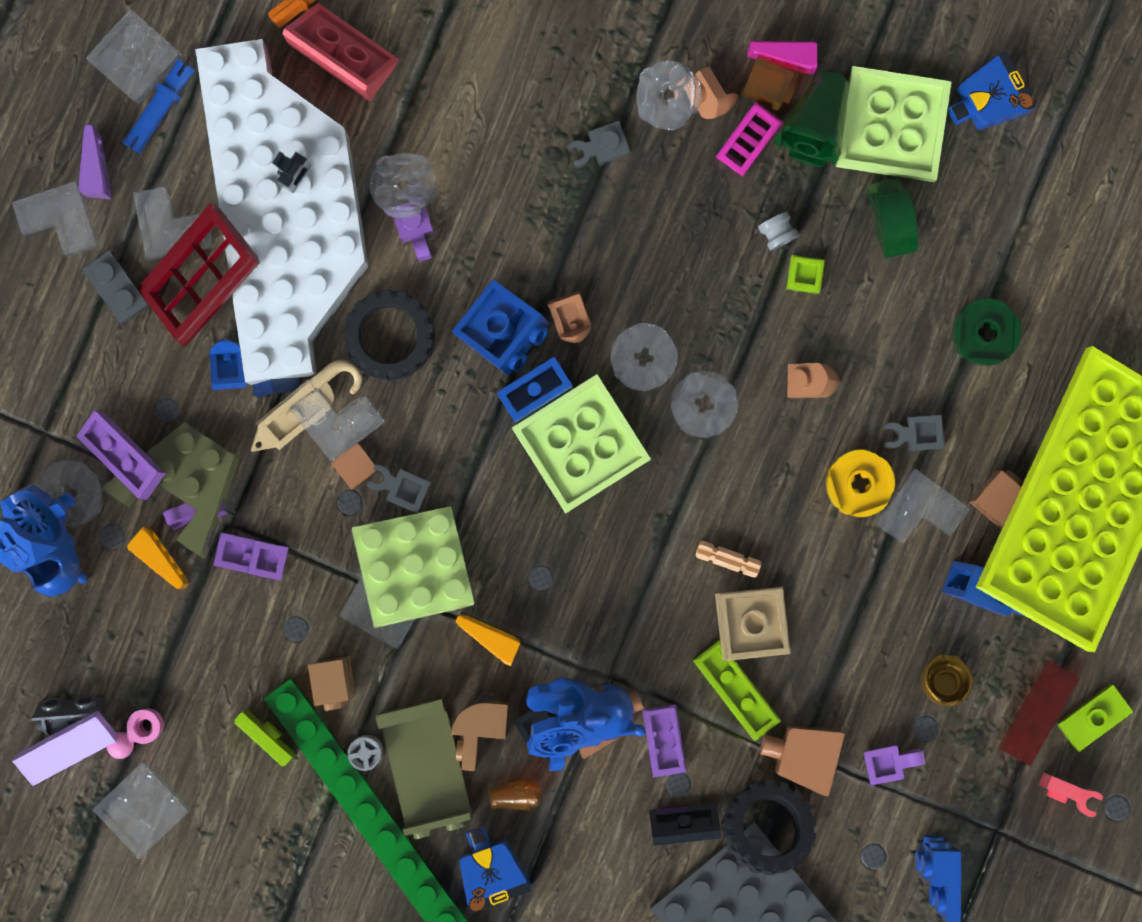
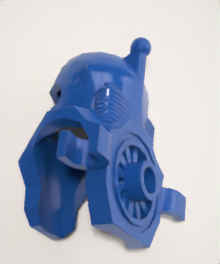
M31 484L5 496L0 501L3 519L0 520V563L13 572L17 571V573L24 572L28 574L32 582V588L36 592L47 597L59 596L71 590L77 582L84 584L88 580L87 574L81 572L80 561L74 551L75 540L65 528L67 508L75 505L77 502L70 492H66L53 500L49 494Z
M560 677L548 684L536 685L529 689L526 703L534 712L548 711L558 715V717H550L532 724L530 740L527 741L528 753L530 755L544 758L550 757L549 771L563 770L565 756H571L583 747L598 746L602 741L614 740L626 735L641 737L646 733V728L643 725H635L633 723L634 708L630 696L624 689L613 684L606 683L601 693L595 691L588 684H584L582 680Z

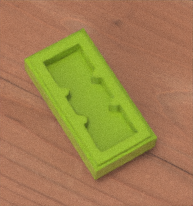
M1109 684L1056 724L1074 749L1080 752L1132 714L1133 711L1115 686Z
M248 709L242 711L234 720V723L281 766H286L297 755L279 738L282 734L273 724L268 721L263 724Z

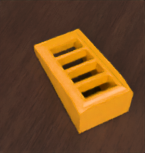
M143 526L127 545V549L176 589H186L190 583L155 532L150 527Z
M463 613L458 615L455 622L459 627L502 662L511 666L521 643L520 638Z

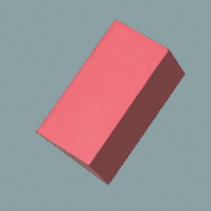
M319 3L284 28L282 33L291 48L369 102L374 98L399 61L396 56Z

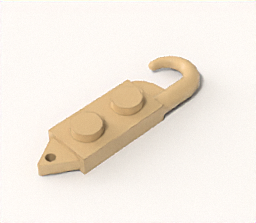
M346 359L329 363L313 378L305 381L256 422L258 428L250 450L254 452L275 447L280 450L331 408L334 395L328 382L338 373L348 371L352 374L354 384L350 389L351 394H355L360 389L362 384L360 368L354 362ZM257 442H261L260 446H256L255 444Z

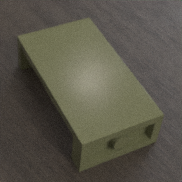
M444 697L378 713L375 717L378 729H382L405 823L403 828L404 836L413 834L414 839H420L433 835V829L446 826L447 831L467 826L466 821L471 820L473 814L460 761H456L457 748L454 736L451 735L452 728Z

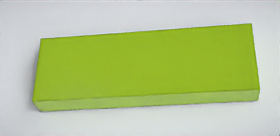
M720 640L716 641L692 660L754 741L781 722L780 718L735 660L722 661Z

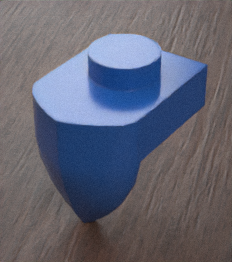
M227 338L217 341L209 352L212 390L247 388L240 345Z

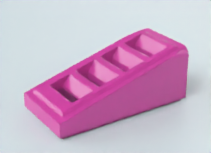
M751 41L747 48V57L808 75H814L817 69V43L815 41Z
M755 102L716 158L743 177L783 121ZM755 114L771 125L768 131L751 120ZM747 125L763 137L760 142L743 131ZM738 137H741L755 148L752 153L735 142ZM730 148H733L747 159L744 164L727 153Z

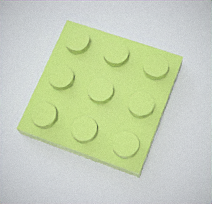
M852 66L849 76V92L842 149L836 167L935 182L938 175L952 81Z
M597 374L512 427V430L565 514L651 460Z
M451 506L352 527L374 628L474 606V599Z

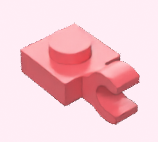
M1044 772L1039 782L1040 786L1048 789L1046 796L1065 804L1067 799L1070 798L1075 800L1077 808L1081 813L1089 817L1096 816V812L1087 808L1086 802L1091 797L1102 800L1103 796L1100 793L1091 789H1082Z

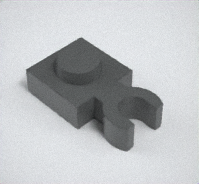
M619 121L589 131L587 135L590 142L585 143L577 140L568 145L569 152L579 149L584 153L582 159L574 161L575 168L586 166L593 157H596L598 165H602L630 155V149Z
M942 415L907 417L906 427L893 422L883 426V430L892 429L897 433V439L894 442L884 443L885 448H897L904 442H908V451L944 448Z
M374 465L373 469L382 473L383 481L380 484L367 481V487L375 491L388 490L389 492L385 500L418 513L431 482L402 469H398L396 476L393 477L386 467Z

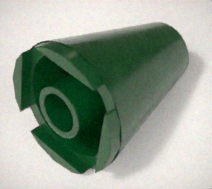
M833 69L820 72L778 129L775 137L776 145L780 150L783 145L789 149L788 156L790 158L815 167H824L825 163L832 161L833 166L839 160L849 92V82L845 79L844 74Z

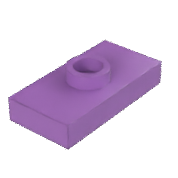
M676 704L643 709L653 777L687 772Z

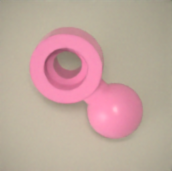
M150 708L134 712L128 719L127 732H116L118 734L117 740L107 746L108 753L114 758L123 759L132 753L135 742L147 744L158 739L164 729L161 715ZM145 719L149 720L152 724L150 731L145 730L143 727Z

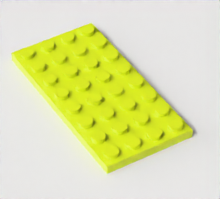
M1093 346L1086 348L976 584V588L1087 652L1096 651L1142 547V376Z

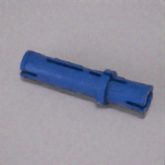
M176 59L175 64L162 84L158 82L155 87L157 89L156 93L126 138L122 141V143L131 148L137 137H139L132 147L139 154L142 153L143 148L174 102L178 103L181 98L178 95L192 74L195 73V70L187 65L182 74L178 76L185 66L184 62Z

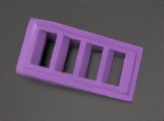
M85 125L78 190L89 198L112 199L100 132L93 125Z

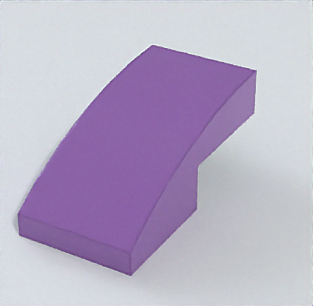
M220 532L213 566L281 581L288 547Z

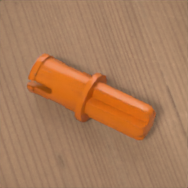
M283 0L268 12L269 18L278 28H281L303 10L307 12L309 10L308 6L316 0Z

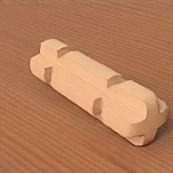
M700 541L696 550V557L705 561L712 560L713 564L739 572V570L743 571L744 575L753 578L757 577L761 568L760 560L748 557V559L744 558L743 554L720 546L715 548L714 544L706 541Z

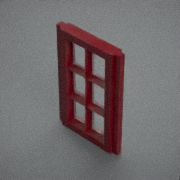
M210 203L138 288L140 294L173 338L181 346H187L260 264V261L258 260L259 257L223 211L215 203ZM216 225L226 239L208 257L199 244ZM231 244L240 258L223 276L215 266L214 261ZM195 250L205 263L187 282L178 268ZM209 268L219 282L201 300L192 287ZM174 274L183 288L166 305L158 295V291ZM188 293L197 307L180 324L171 311Z

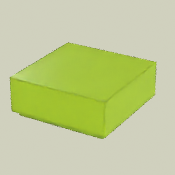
M791 255L786 290L819 294L825 260Z

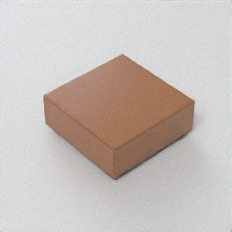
M359 443L355 444L331 463L351 490L377 472L373 469L375 464Z

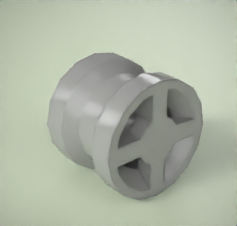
M788 211L758 226L760 233L765 234L768 239L767 246L770 251L800 236L797 229L792 228L789 223L791 217Z
M364 734L357 737L348 749L350 764L360 771L373 769L384 755L382 742L373 735Z

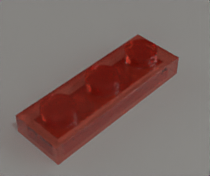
M1047 660L998 748L1026 765L1031 766L1080 678Z

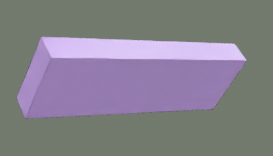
M96 711L16 754L12 762L34 786L116 742L118 734L101 713Z

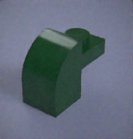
M899 178L867 185V197L876 216V237L885 259L918 252L917 220L909 190H904Z

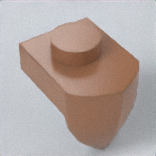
M709 66L700 69L684 86L690 100L705 119H713L726 114L739 100L737 93L725 94Z
M580 291L548 301V307L559 337L569 343L581 342L591 330V321Z
M788 364L787 398L829 397L835 393L841 383L837 373L827 364Z

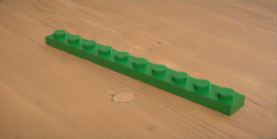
M293 678L289 679L266 696L264 700L423 920L425 922H469L408 836H404L403 829L361 771L350 764L348 753Z

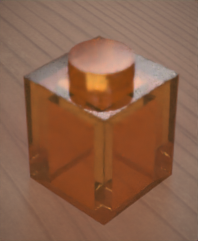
M757 57L742 96L779 110L782 102L789 104L794 93L796 84L791 83L795 72Z

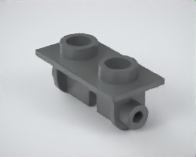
M85 695L71 700H61L59 698L46 699L38 703L32 716V721H37V731H43L45 735L55 734L70 726L69 721H74L75 723L96 711H99L107 721V714L102 713L107 698H95L92 695Z

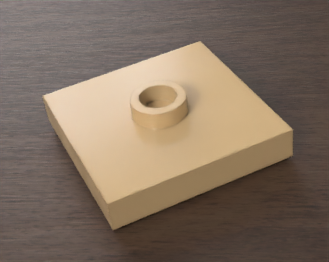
M783 587L715 594L722 661L791 654Z

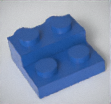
M492 280L455 326L452 333L509 376L512 371L518 372L524 367L527 361V355L525 354L532 345H540L548 335L547 326L550 323L538 311L498 282Z
M926 835L924 836V841H921V850H916L915 866L917 871H921V876L930 883L929 903L934 905V909L947 922H961V851L954 847L950 841H944L943 836Z

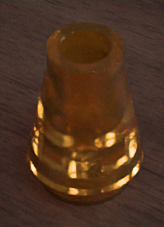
M529 777L507 785L490 789L492 809L533 811L534 807H540L541 791L538 780H530Z

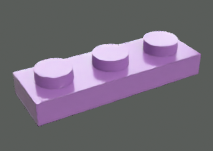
M94 410L76 436L138 499L147 500L166 474L103 411Z

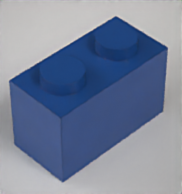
M555 357L498 391L497 395L515 424L571 390L572 384Z

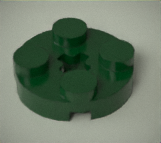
M991 298L976 300L961 309L952 327V339L958 355L978 366H994L1008 359L1018 348L1022 336L1021 323L1017 315H1014L1004 302ZM984 323L989 324L990 330H995V336L989 337L988 342L983 341V337L978 335V329H982Z

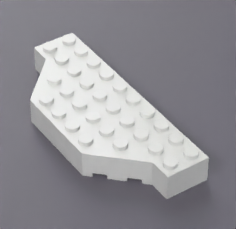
M263 39L195 49L219 208L259 257L258 260L260 261V264L232 294L245 382L253 385L270 379L315 376L317 374L313 342L331 315L336 312L347 297L350 289L369 267L349 136L344 127L272 76L269 50ZM279 151L289 158H292L296 151L307 158L312 165L294 194L283 188L277 181L279 178L277 174L278 168L272 164V161ZM231 244L225 249L228 270L240 258Z

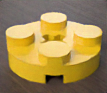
M854 450L841 455L827 472L826 490L829 499L835 507L846 515L868 517L877 514L885 508L894 492L895 477L892 468L882 457L867 450ZM856 474H860L861 478H868L869 484L865 486L864 493H860L858 489L852 488L851 483L855 481Z

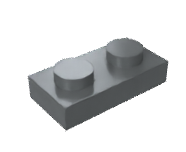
M107 251L82 269L120 324L125 325L150 307L140 294V290L111 251Z

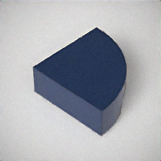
M299 377L270 379L253 384L252 386L254 396L258 398L271 396L274 393H291L300 386Z

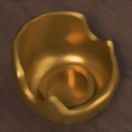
M939 654L924 666L921 675L922 690L927 698L941 706L959 705L970 695L973 686L971 670L958 656Z

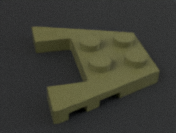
M184 422L148 450L146 454L166 473L158 485L196 510V513L179 535L177 541L205 559L210 548L207 545L211 533L216 530L219 522L217 515L222 500L227 498L240 459ZM116 476L102 488V490L129 508L137 498Z

